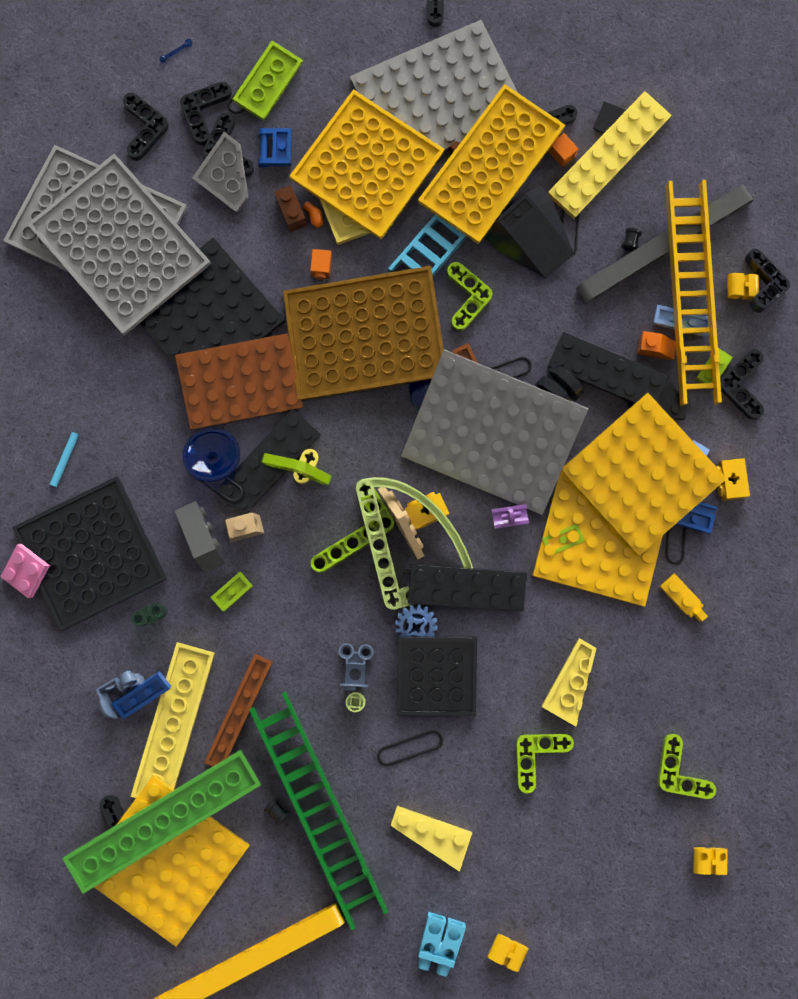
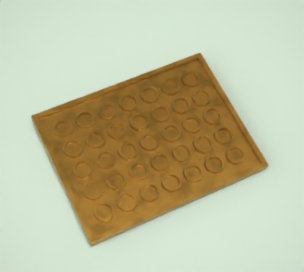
M431 266L283 291L290 347L297 376L295 385L298 400L304 401L432 380L444 348Z

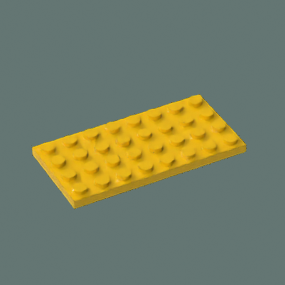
M504 84L420 196L418 203L477 244H480L495 220L502 214L564 130L565 124Z

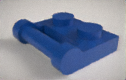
M259 129V137L261 138L258 166H291L292 129ZM269 137H273L272 158H267Z

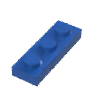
M159 671L114 700L111 705L122 719H125L170 690L171 685Z

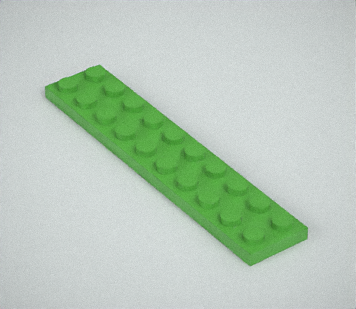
M239 750L67 854L62 859L82 894L259 787L261 783L242 750Z

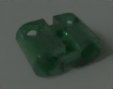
M160 603L143 607L144 609H140L131 615V622L135 626L142 627L153 624L164 618L168 613V609Z

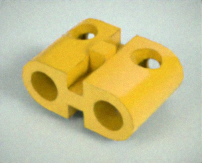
M730 273L727 275L728 298L751 300L759 293V275H744V273Z
M693 848V873L727 875L728 849Z
M498 933L487 957L500 965H505L507 968L519 972L529 949Z

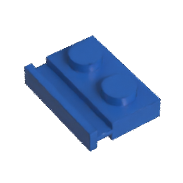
M700 502L678 521L676 525L711 534L717 507Z

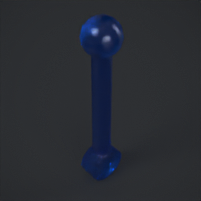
M186 39L183 45L165 56L161 55L159 60L164 63L167 58L185 47H191L193 44L192 40Z

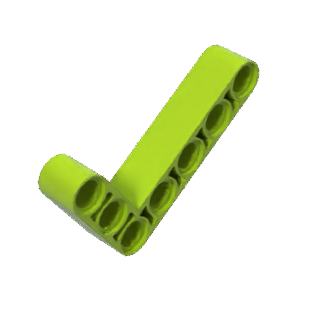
M362 483V487L359 488V491H360L363 487H368V488H370V485L367 486L365 483ZM374 488L377 503L381 505L379 510L381 519L391 521V526L384 528L386 535L393 530L394 519ZM373 495L361 497V501L366 498H373ZM366 502L364 504L367 512H372L370 506L373 502ZM375 520L371 521L368 525L369 529L373 531L378 530L380 526L379 522ZM365 525L315 555L311 560L312 569L317 573H324L370 545L368 538L364 536ZM351 539L358 541V546L354 549L347 546L348 541ZM334 549L342 551L340 558L334 559L331 557ZM318 559L325 561V566L322 569L315 568V562Z

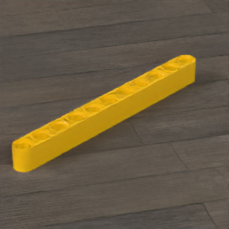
M337 903L331 904L154 999H204L340 927L345 923V920Z

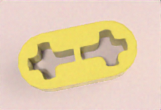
M306 449L299 460L307 463L305 456H309L312 453L315 460H311L309 464L316 467L319 461L317 452L313 449ZM294 472L293 474L294 479L299 484H306L310 481L309 478L299 480L298 473Z

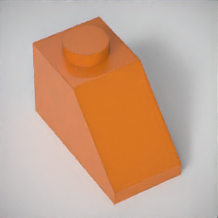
M643 331L638 339L637 355L674 360L676 341L660 333Z

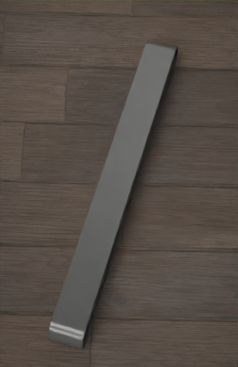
M744 184L708 205L709 229L754 201ZM700 211L691 216H700ZM701 225L676 226V235L702 234ZM668 230L581 283L576 290L585 304L591 303L670 254ZM686 243L677 244V249L685 245Z

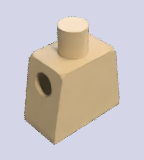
M248 513L225 520L224 525L229 543L264 534L261 518L258 514Z

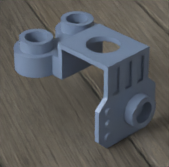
M342 644L338 652L340 657L346 659L345 684H340V686H344V690L356 691V687H368V685H364L365 661L372 658L374 654L373 648L368 644H364L359 647L358 652H354L351 644ZM346 647L350 649V654L348 655L343 653V649ZM363 649H369L370 654L364 656L362 654ZM354 668L359 669L361 672V677L358 680H353L349 676L350 671Z
M126 671L120 675V679L114 678L97 688L101 713L108 718L118 719V712L111 705L112 702L108 692L118 687L119 691L127 693L145 681L144 677L139 673L134 674L131 671Z

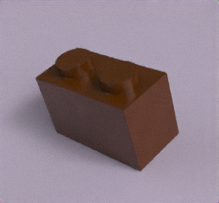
M292 186L274 191L277 204L289 232L307 226L305 216Z

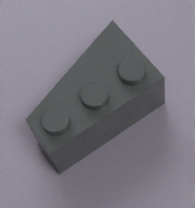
M195 501L175 510L193 558L201 569L207 572L226 563L220 551L221 546L217 538H214L212 534L214 529L205 518L208 515L204 506L200 507Z

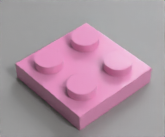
M18 544L1 578L27 598H33L50 565L24 545Z

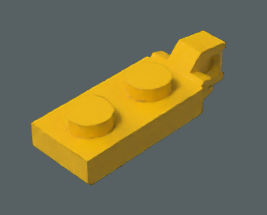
M675 573L659 586L685 615H688L690 618L695 616L699 622H703L708 617L701 609L703 607L701 601Z

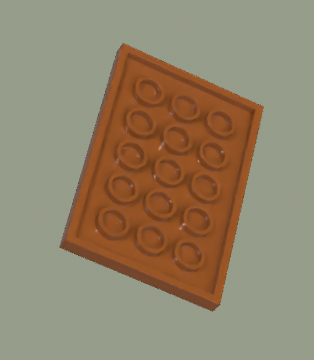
M288 333L175 355L190 430L303 408L302 400L297 398L295 385L297 376Z

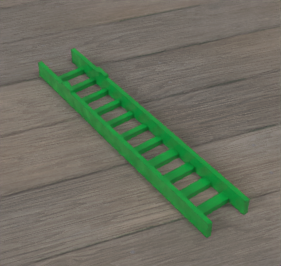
M285 691L282 693V696L288 708L261 721L254 707L250 708L249 711L352 931L355 929V923L349 913V909L375 896L384 914L388 913V909L291 700ZM292 715L296 726L269 739L264 728ZM300 733L305 744L277 757L273 746ZM305 752H309L313 762L287 775L285 774L281 764ZM317 769L322 781L294 794L290 782ZM325 787L330 800L303 812L298 799ZM334 805L339 818L311 831L306 817ZM342 823L348 836L320 849L314 836ZM350 841L356 854L328 867L323 854ZM359 859L363 873L337 885L331 873ZM368 878L373 891L345 904L340 891Z

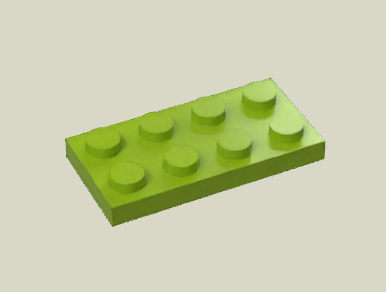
M271 41L233 97V102L262 121H265L303 64V60L274 41Z

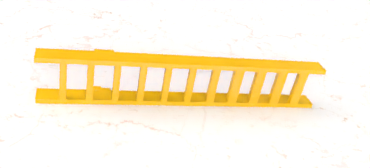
M702 180L698 185L699 198L674 199L673 181H668L665 186L680 406L688 404L687 390L713 389L714 405L722 402L706 180ZM674 207H700V216L675 217ZM701 225L702 234L676 235V226ZM702 243L703 252L677 253V244ZM704 261V272H679L678 262ZM705 278L706 290L680 291L679 279ZM706 296L707 309L681 310L680 297ZM682 315H708V327L682 328ZM709 333L710 346L684 347L683 334ZM685 352H710L711 364L685 365L687 363ZM711 370L712 383L686 384L685 371Z

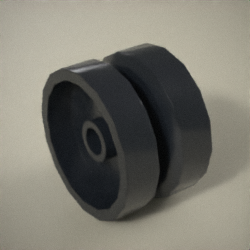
M554 364L547 371V377L542 376L535 383V387L569 401H576L584 394V389L578 380L569 371L557 364Z

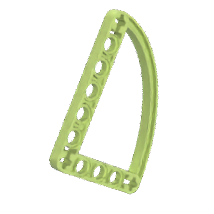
M373 477L361 479L357 482L356 493L383 600L387 608L394 610L410 606L406 598L409 586L400 589L398 587L374 487L398 490L425 506L437 518L449 535L463 567L473 568L467 550L452 523L420 491L408 484L388 478ZM362 483H365L367 486L370 485L367 492L368 496L373 495V498H366L361 501V497H365L364 492L359 491ZM366 502L374 503L375 509L372 512L364 510ZM373 520L378 521L380 524L379 529L376 531H371L368 527L369 523ZM377 539L384 541V547L380 550L373 547V543ZM381 558L388 559L389 565L386 568L378 566V561ZM385 577L393 578L394 582L390 587L383 585ZM396 588V591L392 592L394 598H398V600L392 605L391 602H387L390 600L389 592L385 594L384 591H391Z

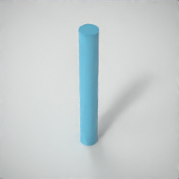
M71 433L50 485L58 486L79 434Z

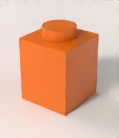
M563 133L555 140L548 152L563 168L576 157L579 148Z
M313 249L310 268L311 276L317 280L330 278L332 252Z

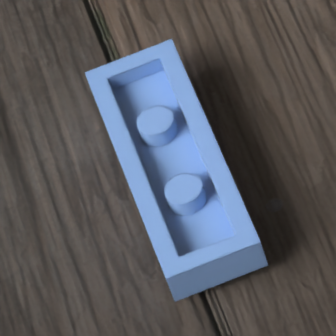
M657 305L652 324L675 330L674 309ZM682 315V328L708 327V316ZM695 333V335L708 337L709 333Z

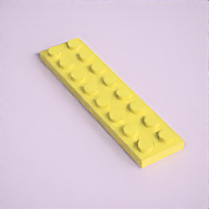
M644 91L547 194L569 216L575 219L672 115Z
M179 642L176 643L166 680L171 685V688L160 696L131 797L136 798L153 775L175 790L215 652Z

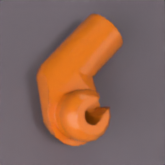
M305 202L303 209L309 213L312 225L317 228L323 225L321 210L310 202Z

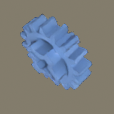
M410 604L409 610L404 607V614L398 613L400 620H396L395 625L398 626L396 632H401L399 636H435L434 631L437 630L438 626L435 625L437 618H432L434 612L428 613V606L421 609L420 604L417 605V608ZM405 619H407V622H408L409 624H408V625L406 626V628L404 629L403 623H404ZM414 622H415V624H419V623H420V627H419V628H418L417 626H414V627H413V623H414ZM427 622H429L430 624L428 631H426V628L424 627L425 625H427Z

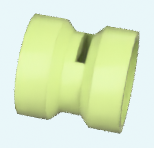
M353 692L346 698V706L352 712H359L365 706V697L359 692Z

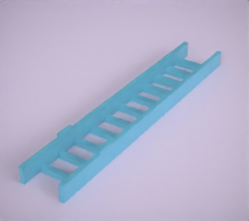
M434 215L391 264L388 272H394L402 262L410 269L420 268L421 266L408 256L413 249H416L435 265L432 268V275L434 276L466 240L467 236L437 215ZM438 221L459 237L453 245L432 229ZM426 235L447 251L441 259L420 242Z

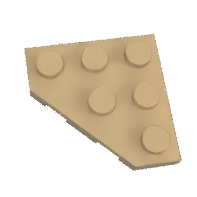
M380 487L378 491L386 507L389 509L410 549L419 560L424 557L421 550L424 546L419 538H415L417 532L412 524L409 525L410 517L406 511H403L402 505L396 499L392 490L388 492L385 487Z

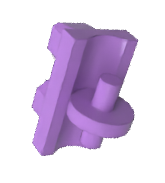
M526 504L491 510L494 529L529 524Z

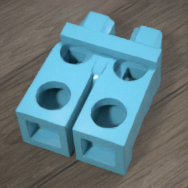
M428 912L418 950V968L429 971L432 961L438 963L436 973L447 977L450 968H454L466 929L465 923L451 918H447L446 922L444 916Z

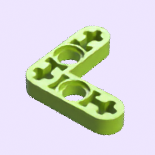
M453 262L448 266V277L471 296L456 312L451 321L452 328L461 332L471 324L491 301L493 293L490 287L462 264ZM452 268H453V269H457V268H458V269H459V274H460L461 276H463L464 273L466 274V275L462 278V281H459L461 276H459L457 273L454 274V275L452 274ZM467 279H472L475 285L468 288L464 282ZM478 285H480L479 291H481L482 293L486 291L488 298H480L481 293L478 290L476 291V293H474ZM474 304L477 307V311L469 313L466 309L467 306ZM465 314L466 318L463 320L464 325L462 326L460 324L459 326H457L456 319L461 320V318Z
M264 453L261 462L273 468L299 473L329 486L332 478L331 475L296 459Z
M529 734L518 737L516 740L517 784L523 793H531L536 788L535 753L569 752L574 746L572 737L567 734ZM553 737H556L555 741H563V738L566 737L570 744L566 745L564 749L562 745H556L557 749H553ZM524 738H527V741L531 743L527 746V752H531V756H520V752L524 753V747L520 746V742H523ZM542 738L550 740V746L547 749H542L539 745ZM524 758H528L531 761V767L526 770L522 769L520 765ZM521 772H532V776L528 775V781L532 782V785L527 790L521 785V783L525 782V775L521 776Z
M668 734L663 741L658 786L666 792L703 799L713 798L716 794V787L712 782L679 775L683 741L679 735ZM673 737L678 742V745L673 747V752H677V755L666 753L667 750L671 751L672 746L668 742L673 740ZM668 757H673L675 760V765L672 768H667L665 765V760ZM664 770L674 772V775L669 774V780L672 781V785H668L667 788L662 783L663 780L667 779L668 775L663 773ZM685 780H689L692 784L691 789L687 792L682 789V783ZM706 784L711 788V791L707 792L706 795L705 792L696 790L697 786L706 787Z

